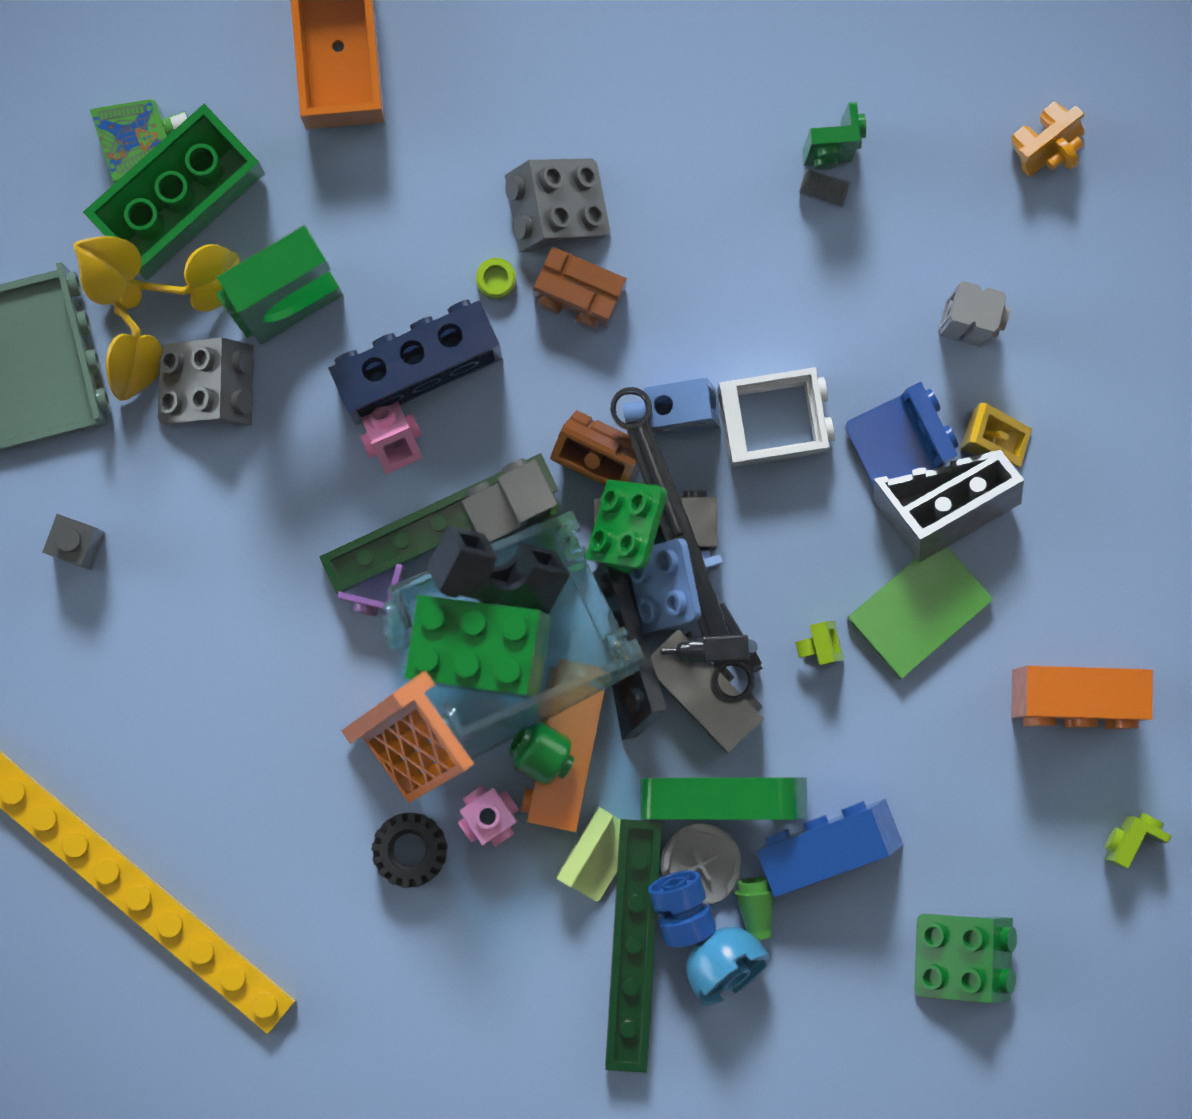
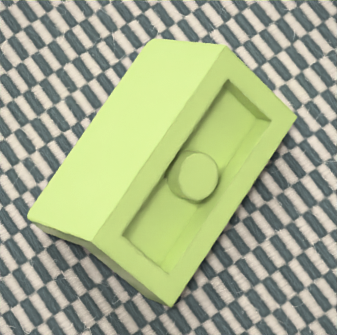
M598 807L558 872L556 879L569 887H573L592 900L599 901L617 872L620 819Z

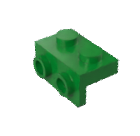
M848 102L840 126L810 128L802 150L804 166L814 165V168L817 170H828L838 167V163L852 162L856 150L861 149L862 138H866V118L864 113L858 114L857 102Z

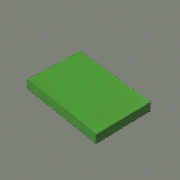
M947 546L920 563L915 558L850 614L847 619L897 677L902 679L987 606L993 598Z

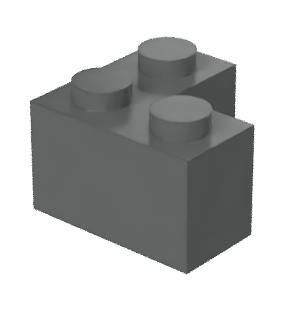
M525 458L518 459L502 468L504 473L498 477L499 483L490 486L489 482L486 481L466 492L468 498L462 500V504L476 532L485 534L491 546L558 513V504L535 459L528 463Z

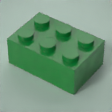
M417 595L404 679L411 681L426 671L434 682V686L539 700L552 617L540 610Z

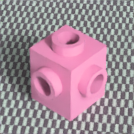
M399 402L379 407L371 414L361 417L367 433L361 435L360 438L369 458L377 455L385 474L423 458L415 438L422 436L413 413L405 416Z
M482 785L463 798L467 806L459 810L463 819L458 824L471 843L477 839L482 845L491 841L493 846L496 847L515 834L511 826L518 822L514 814L519 811V808L507 790L499 793L496 787H493L486 791ZM485 808L492 809L496 814L495 821L490 825L484 824L480 819V813Z

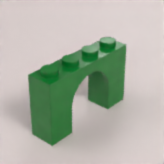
M305 225L216 277L223 288L216 294L226 311L231 315L246 338L254 335L260 345L343 296L340 287L330 272L331 269L327 260Z

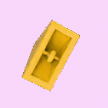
M980 403L970 413L960 450L975 455L1001 450L1013 466L1021 467L1032 429L991 405Z

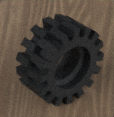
M410 812L395 815L387 819L374 835L375 839L371 847L373 863L377 866L378 873L393 885H399L403 888L424 885L439 874L446 862L448 847L444 837L445 834L433 819L423 814ZM404 834H415L425 843V856L415 866L401 864L394 855L395 842Z

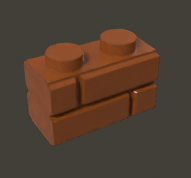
M552 246L534 285L533 297L539 299L538 306L549 312L559 314L561 309L576 315L574 321L586 328L597 330L598 325L607 328L624 292L627 278Z
M578 410L563 425L550 456V460L604 486L607 479L633 482L639 472V466L629 435L599 420L593 421L592 417Z

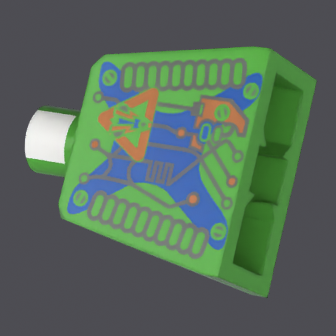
M152 99L91 109L90 113L113 182H117L188 118L186 111L164 118L157 102Z

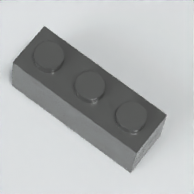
M678 629L651 655L659 684L725 753H729L764 720L759 713L763 706L751 693L747 698L737 702H730L721 698L714 690L712 684L713 673L716 669L715 664L711 662L690 663L689 659H681L677 654L662 655L660 653L662 648H677L680 642H689V638L696 637L691 631L684 635ZM725 667L719 674L718 684L725 694L737 696L740 694L739 691L730 683L735 677Z

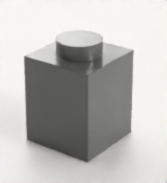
M56 514L42 552L91 570L105 532L94 526Z

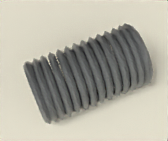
M806 169L799 194L842 207L850 182L843 179L840 180V178L837 180L833 176L830 177L829 175L827 177V174L824 175L820 172L817 174V171L814 172L811 169Z

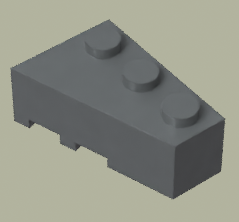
M998 450L950 461V466L926 471L925 467L912 470L911 475L888 480L887 476L874 479V504L920 563L1022 503L1024 479L1003 452Z

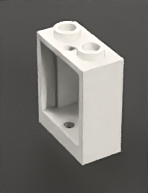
M816 367L719 382L717 393L730 468L826 453L830 447L829 442L834 441L833 422L831 417H824L822 402L828 401L826 382L824 377L818 378ZM804 386L813 442L747 452L738 396Z

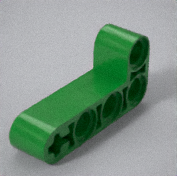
M640 778V819H807V778Z

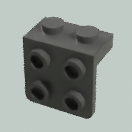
M591 158L528 160L505 174V192L510 200L513 216V233L517 238L519 252H533L553 240L603 238L609 234L610 226L598 165L595 160Z
M221 337L168 343L162 346L163 353L159 366L158 420L160 423L171 425L216 421L236 426L252 425L254 345Z

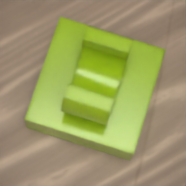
M824 621L809 625L812 638L795 642L799 658L817 654L819 665L844 660L835 621Z

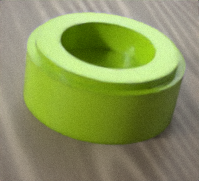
M502 258L485 260L476 272V284L480 293L491 300H501L508 297L516 286V274L513 266Z

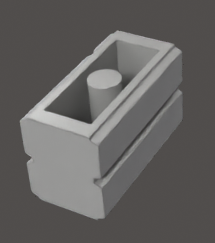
M962 281L946 300L938 329L940 336L954 340L962 337L963 342L979 347L985 344L990 337L997 339L1000 330H1005L1011 307L1004 306L1007 298L1005 297V292L986 288L982 291L980 285Z

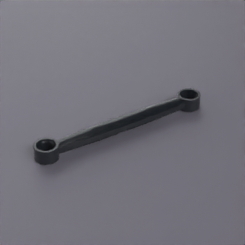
M623 388L612 398L610 405L611 416L619 427L628 432L644 484L657 485L665 488L667 491L659 526L665 542L683 538L687 542L701 610V616L696 622L702 636H730L691 524L648 422L652 413L651 400L639 388ZM625 394L637 395L646 404V413L636 424H626L616 415L617 402ZM741 661L714 662L716 669L713 673L712 684L716 693L724 700L730 702H737L747 698L755 684L751 668ZM727 665L728 667H741L748 676L746 689L737 696L725 694L718 684L719 674Z

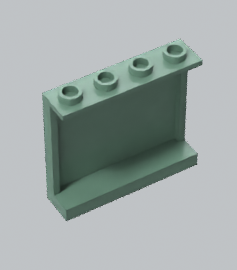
M62 262L56 263L57 270L0 284V452L108 424L106 412L111 411L110 401L106 389H99L96 374L101 373V365L96 350L89 349L86 336L92 334L91 324L85 310L80 311L77 296L82 295L80 280L77 273L70 272Z

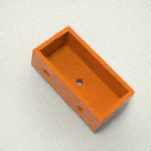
M290 0L299 109L305 129L385 123L375 0ZM342 43L344 45L343 50L340 52L334 51V44Z

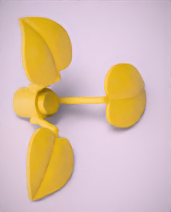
M100 236L73 243L78 260L80 283L85 295L94 303L115 306L114 314L120 316L131 329L132 336L129 334L117 335L107 351L106 373L110 389L116 399L120 401L130 399L148 387L159 374L160 359L163 353L159 341L151 335L140 336V328L127 313L128 309L134 308L141 301V290L181 295L190 293V302L194 309L203 312L213 311L223 305L216 294L223 289L216 277L240 263L238 253L216 244L201 246L190 255L185 264L184 279L188 285L179 287L148 283L139 279L134 280L133 278L136 277L141 268V257L134 244L125 239Z

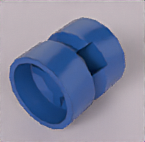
M688 870L672 873L661 877L649 886L648 892L654 911L662 915L658 923L667 946L685 947L707 939L716 931L711 908L707 903H703L706 899V892L701 876L697 871Z

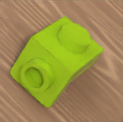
M1142 813L1140 818L1126 816L1121 828L1115 827L1105 843V849L1108 850L1105 860L1118 867L1129 868L1145 835L1160 843H1169L1172 836L1162 831L1165 825L1163 822L1150 815Z

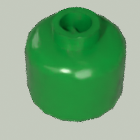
M542 722L534 723L530 727L524 725L516 734L509 749V754L513 756L512 763L514 768L540 784H549L557 777L563 779L570 771L574 762V757L570 755V739Z

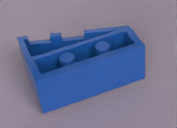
M886 799L867 806L864 801L852 804L841 809L843 815L828 820L826 815L814 818L803 823L805 830L790 835L788 829L765 837L767 844L756 850L773 896L777 897L889 857L903 845Z

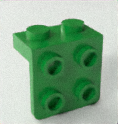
M607 479L585 559L622 573L631 574L633 568L644 569L648 565L667 497L666 489L657 485Z
M921 914L917 918L916 994L926 998L991 1004L1011 1001V994L1014 992L1016 985V975L1012 969V952L1017 944V933L1013 927V918Z

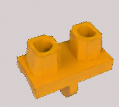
M1053 102L1040 115V123L1046 130L1037 135L1029 126H1023L1012 135V147L1021 158L1022 171L1029 178L1045 165L1051 170H1054L1060 164L1070 170L1079 165L1080 161L1076 151L1084 146L1080 137L1085 134V130L1081 124L1084 113L1077 106L1068 111L1057 102Z

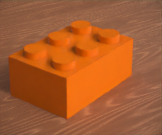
M1023 666L1012 669L1011 718L1023 719V726L1025 727L1056 726V720H1064V728L1098 727V721H1105V729H1138L1140 721L1153 720V669Z

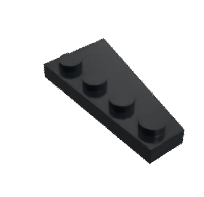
M599 565L591 574V590L596 601L622 740L638 737L667 710L625 573Z

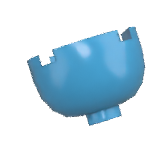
M724 927L715 931L707 939L696 943V946L690 952L686 963L688 982L702 1005L712 1006L724 1001L720 993L732 989L736 994L754 981L768 966L764 960L771 959V956L753 934L739 927Z

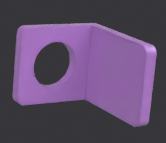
M396 564L386 603L340 591L337 598L354 603L353 611L362 614L377 616L378 610L394 613L405 567L401 564Z

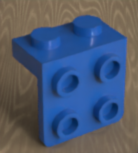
M922 382L906 388L900 396L848 420L845 424V431L873 488L874 479L887 476L888 480L911 475L912 470L924 467L926 471L933 470L950 462L958 455L955 450L959 446L957 438L949 425L943 426L937 414L940 411L939 402L930 388L925 390Z

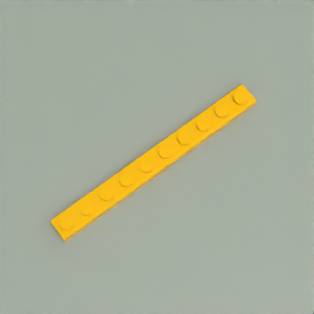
M0 751V808L265 1033H270L296 1000Z

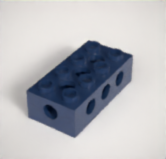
M469 299L460 301L447 309L449 314L436 320H433L432 316L422 318L409 326L411 331L398 337L394 333L384 335L372 342L373 348L360 354H358L357 350H352L335 358V365L328 367L355 425L362 423L361 417L371 414L379 407L389 406L396 402L402 405L502 360L500 343L480 300L471 303ZM450 339L461 340L460 344L456 347L448 348L444 346ZM414 355L424 356L418 364H407L408 359ZM379 371L386 372V375L380 381H369L374 373Z

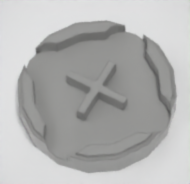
M696 823L682 827L668 839L662 850L660 869L663 877L680 871H697L701 876L706 892V899L703 903L711 905L720 902L734 891L737 882L741 878L743 861L738 845L727 832L714 825Z

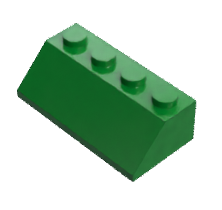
M204 103L86 208L83 213L104 236L122 238L134 244L141 257L139 274L147 281L264 176L265 172L260 162Z

